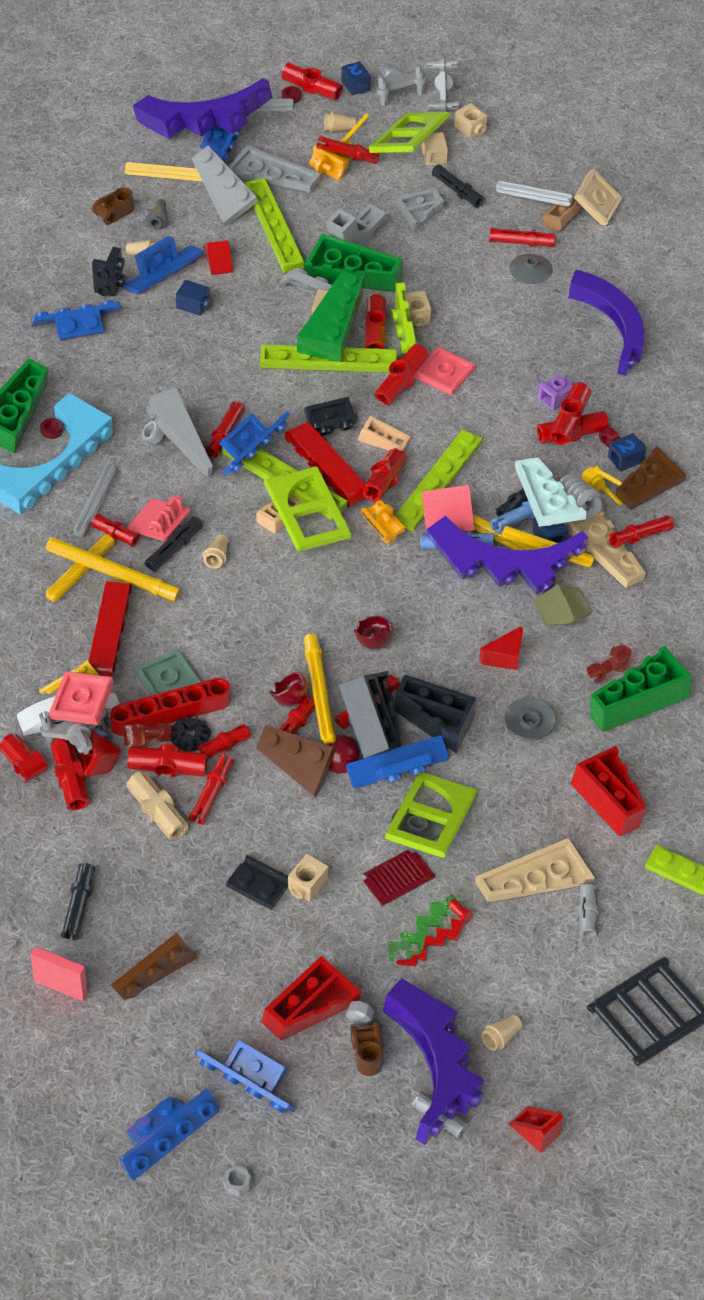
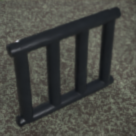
M666 957L655 961L587 1005V1010L592 1014L596 1013L632 1054V1060L636 1066L650 1060L704 1024V1005L668 967L669 961ZM660 973L697 1015L685 1023L648 979ZM639 986L676 1029L663 1036L626 993ZM617 999L655 1043L642 1050L605 1006Z

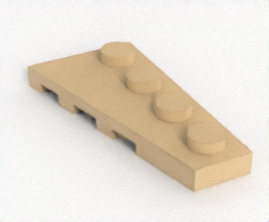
M603 509L600 511L599 516L565 523L568 533L572 537L581 531L587 535L588 546H586V551L593 555L625 588L644 580L645 571L633 553L626 550L625 544L617 548L610 544L609 535L614 532V525L610 520H606Z
M569 838L480 874L476 876L475 883L486 901L494 902L577 887L583 884H594L595 877Z

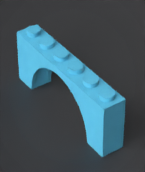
M68 393L54 405L55 419L60 420L70 434L71 438L68 446L57 458L40 466L15 468L0 464V502L19 514L26 509H31L41 495H47L57 481L61 482L64 480L67 472L73 467L77 468L87 454H93L103 440L107 441L113 434L112 417L73 394Z

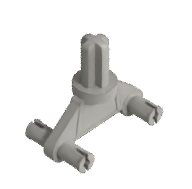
M439 58V61H426L427 70L439 69L440 71L435 78V86L440 90L441 95L440 102H428V111L441 110V112H446V110H459V101L446 102L447 91L453 85V78L446 72V69H458V60L445 61V58Z
M421 63L415 65L416 74H404L396 68L382 65V68L379 69V86L377 87L381 106L389 105L388 94L391 90L416 84L417 94L420 96L422 94L425 95L427 79L424 75V65Z
M105 709L98 725L70 721L55 725L51 722L48 711H44L45 718L42 712L39 714L42 724L40 727L41 735L46 738L48 748H51L50 743L54 742L56 738L65 739L75 745L79 753L83 752L84 755H87L89 750L93 748L90 741L92 730L95 727L100 730L102 727L103 731L107 729L104 720L106 716Z

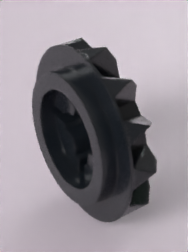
M186 715L183 720L177 719L176 723L170 727V741L182 751L199 750V745L209 741L210 728H208L206 721H200L197 716L193 719ZM185 729L189 731L194 730V735H185Z

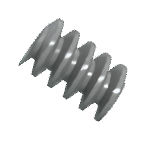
M567 474L560 480V483L564 486V491L576 499V504L579 508L583 507L586 511V518L589 519L599 514L602 510L601 495L596 489L576 474Z

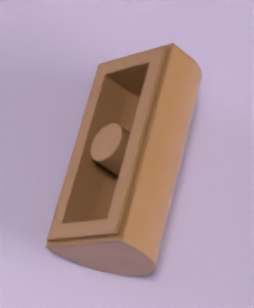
M574 198L573 204L570 207L554 204L543 215L544 225L559 232L583 207Z

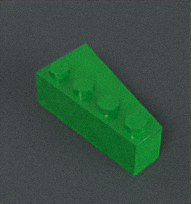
M322 233L304 263V270L308 272V276L313 278L322 277L328 280V284H333L342 271L364 275V289L395 292L396 283H400L403 278V259Z
M345 271L340 273L297 335V353L341 362L362 299L364 275Z
M30 358L21 365L0 389V447L12 453H15L47 387L48 368Z
M664 645L658 649L656 655L653 657L649 655L642 660L641 665L635 669L630 668L625 671L624 676L619 680L614 679L591 694L590 717L601 731L604 732L690 697L691 675Z

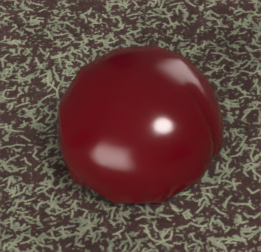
M376 615L367 617L363 621H358L357 629H354L357 640L363 647L381 649L391 640L393 627L386 618Z
M292 672L286 675L280 682H275V692L270 690L269 694L282 706L297 705L305 698L308 692V679L301 672Z
M336 735V741L327 745L336 750L328 771L337 774L348 773L346 765L359 760L360 750L355 740L351 737Z

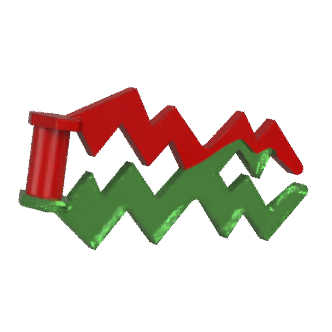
M453 894L448 896L443 902H429L431 917L416 916V934L400 933L401 942L388 941L390 962L394 961L395 949L407 950L408 959L397 960L396 964L416 967V959L426 961L427 946H444L445 938L457 941L462 927L471 920L473 914L468 909L466 910ZM451 909L460 920L450 918L452 930L441 929L439 915L447 917V910ZM426 926L440 927L436 928L437 938L426 936ZM410 944L418 945V951H410Z

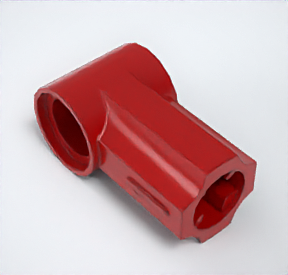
M10 733L0 743V751L12 763L15 773L17 775L20 774L25 779L24 783L47 770L48 767L43 756L37 750L32 751L18 734Z

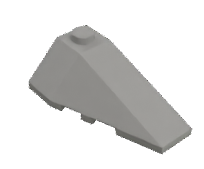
M176 387L150 396L149 406H147L149 417L155 419L157 426L206 477L211 476L213 466Z

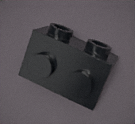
M112 247L106 261L93 259L94 293H98L101 296L109 295L115 297L119 288L124 287L126 275L123 274L125 259L122 258L121 248Z
M349 397L304 408L307 422L321 436L332 433L333 429L340 428L341 431L352 429L359 419L358 414H354Z

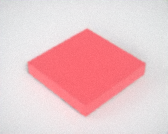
M437 346L414 374V377L453 395L476 369V364Z
M469 485L422 491L426 529L446 515L463 532L475 533Z
M65 672L49 712L50 718L98 725L114 685L113 678Z
M34 947L30 954L34 982L84 1001L88 994L84 965L42 948Z

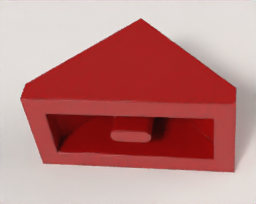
M228 240L203 244L211 275L233 273Z
M520 626L481 647L479 662L482 665L517 670L523 628Z
M92 730L90 741L93 748L89 750L87 755H84L83 752L81 753L85 775L107 774L113 769L122 751L99 733Z
M527 1106L508 1124L541 1153L560 1136L563 1116L559 1112Z

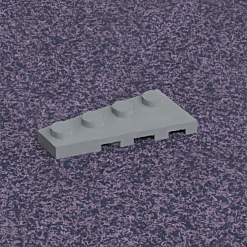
M248 145L229 166L239 179L252 181L265 178L268 185L311 192L321 180V174Z
M206 146L191 158L224 226L231 224L259 202L256 195L209 146Z

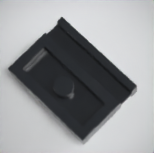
M246 855L244 862L240 863L227 880L226 887L272 910L288 888V876Z

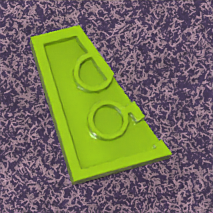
M405 282L396 283L395 309H391L392 322H397V325H395L396 337L401 338L399 342L401 354H406L416 343L413 324L410 321L409 303L405 301Z

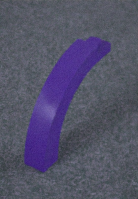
M575 269L570 283L569 298L597 308L606 314L618 327L623 338L624 347L619 359L617 374L626 376L628 369L633 370L634 363L641 360L644 343V327L641 316L632 301L616 286L598 276Z

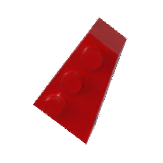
M614 746L578 763L570 784L611 829L621 837L639 828L647 807L635 783H631L627 774L628 768L626 764H622L618 756L619 750L617 746Z
M321 955L264 1009L261 1023L282 1041L347 1010L350 1002L359 1001L362 992Z

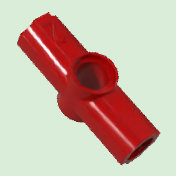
M288 62L281 73V79L303 87V90L309 94L318 93L337 101L343 91L342 84L321 76V71L317 68L303 69Z
M372 294V296L367 298L365 348L385 349L386 298H383L381 294Z
M415 343L402 359L392 362L389 366L390 374L375 391V398L389 406L402 390L410 388L415 382L414 374L429 357L428 351Z
M581 382L573 384L567 398L561 402L560 412L549 433V438L555 444L563 445L569 443L575 428L580 425L581 415L592 394V390L588 388L587 384Z
M601 411L581 415L580 425L575 428L569 441L576 442L584 435L598 433L605 427H609L606 412ZM555 421L537 424L536 430L540 444L554 442L549 438V433Z
M397 448L391 449L383 460L371 467L372 475L364 485L365 488L362 492L366 499H370L373 502L379 501L388 489L399 483L398 474L405 466L407 459L404 451H400Z
M56 738L54 742L50 743L51 752L55 762L56 778L58 777L59 788H62L67 810L84 809V807L89 805V799L84 785L85 778L81 761L77 759L74 745L69 740Z
M163 744L159 749L131 746L128 751L127 767L128 769L154 771L158 776L165 774L175 777L177 774L204 777L206 775L208 754L181 751L172 744Z

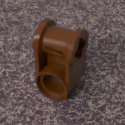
M118 188L107 196L96 200L92 206V211L95 215L102 217L106 225H110L133 212V193L129 188Z
M374 1022L373 1025L357 1027L355 1024H350L352 1048L355 1052L358 1071L365 1076L378 1074L382 1068L379 1022Z

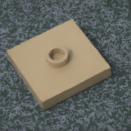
M595 169L588 172L573 197L600 225L604 226L609 223L622 200V197Z

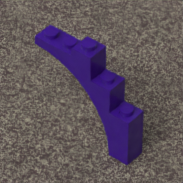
M262 78L236 93L207 101L172 102L147 95L134 104L133 109L138 122L168 139H171L184 128L199 136H203L216 125L233 134L248 123L247 116L272 99L273 96L269 81Z
M446 515L426 529L429 540L462 580L466 577L472 578L482 566L499 587L504 584L506 586L510 585L517 579V574H519L536 595L540 592L545 593L553 588L556 581L554 570L557 572L562 570L568 564L570 558L574 555L579 557L587 550L586 546H588V537L581 531L566 541L546 548L509 550L494 547L472 538L460 530Z
M401 978L387 993L383 1013L397 1022L414 1039L424 1054L431 1072L433 1086L432 1103L421 1119L416 1135V1140L426 1145L432 1136L435 1138L439 1136L447 1119L452 1120L458 1111L466 1115L472 1106L474 1108L479 1106L484 1097V1093L481 1091L485 1080L466 1069L470 1062L468 1054L471 1045L453 1035L457 1024L454 1023L457 1011Z

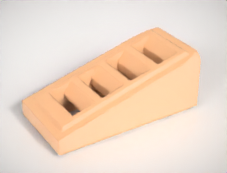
M369 416L357 440L386 450L397 448L400 451H404L411 436ZM388 436L393 437L391 441L387 439ZM397 438L404 440L403 443L401 444L400 442L399 445L395 442Z
M292 495L288 498L290 502L295 504L294 506L303 504V502ZM272 501L257 512V523L271 532L277 533L284 526V523Z

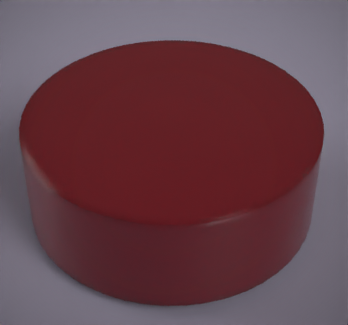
M288 86L282 90L281 98L293 99V103H297L302 99V91L295 86Z
M55 418L46 419L40 424V433L47 439L58 438L63 434V424Z
M605 427L599 432L601 443L608 448L610 442L620 439L618 433L611 427Z

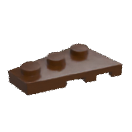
M656 446L652 450V454L640 463V467L635 472H632L616 489V496L631 510L684 482L686 474Z
M265 725L256 747L257 750L315 797L320 792L336 751L327 745Z
M175 933L111 985L125 1001L128 998L136 997L145 988L194 961L197 957L178 933Z

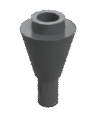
M163 199L157 200L155 207L145 218L146 225L150 228L158 229L166 226L165 201Z

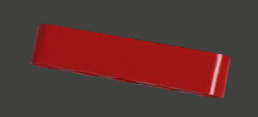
M308 422L301 423L285 432L287 443H291L295 447L293 449L296 453L308 461L307 465L310 468L317 466L326 485L331 486L335 494L348 501L347 508L366 499L362 493L365 488L364 481Z
M106 580L88 660L99 676L112 677V672H115L117 665L116 653L119 652L122 641L120 640V634L123 633L126 622L124 621V615L127 614L130 603L128 602V596L132 593L131 582Z
M214 678L118 704L110 710L111 730L118 736H126L174 723L177 719L183 720L186 715L192 718L224 709L231 701L230 684L223 678Z

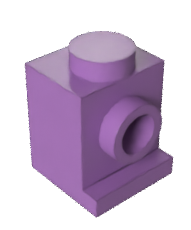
M558 374L546 383H539L538 399L554 411L567 398L573 385L572 380L568 377L563 378Z

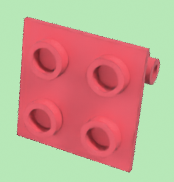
M178 495L170 497L168 503L152 498L127 528L141 535L166 541L189 514L191 509L182 506L183 500Z

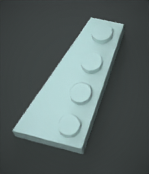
M538 457L515 461V469L539 527L586 519V511L583 507L579 508L577 506L576 499L564 491V486L560 481L554 480L552 472Z

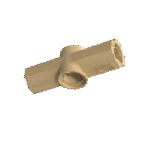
M139 771L133 774L129 781L126 782L127 788L140 803L142 812L149 815L151 818L150 822L154 821L169 840H176L182 837L188 831V824L175 809L173 800L164 789L160 791L146 772L142 773Z

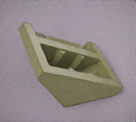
M557 584L534 599L540 614L548 626L568 625L579 622L592 613L579 587Z

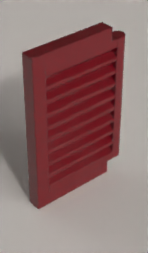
M409 850L363 873L366 877L363 882L381 906L435 878L433 872L418 853L411 854Z

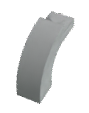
M370 203L357 217L339 208L326 221L327 232L329 236L364 246L374 237V231L387 219V214Z

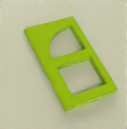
M405 113L369 146L370 153L413 152L450 117V113ZM409 122H419L426 125L425 127L403 128ZM392 137H413L408 143H387Z
M317 466L264 480L263 483L298 552L351 538V532ZM314 480L323 499L289 507L288 498L293 490L304 482ZM329 509L338 529L305 538L295 518Z
M425 772L419 773L387 829L385 839L444 858L478 791ZM422 786L429 787L441 794L450 804L452 814L414 802ZM407 813L445 825L437 842L399 830Z

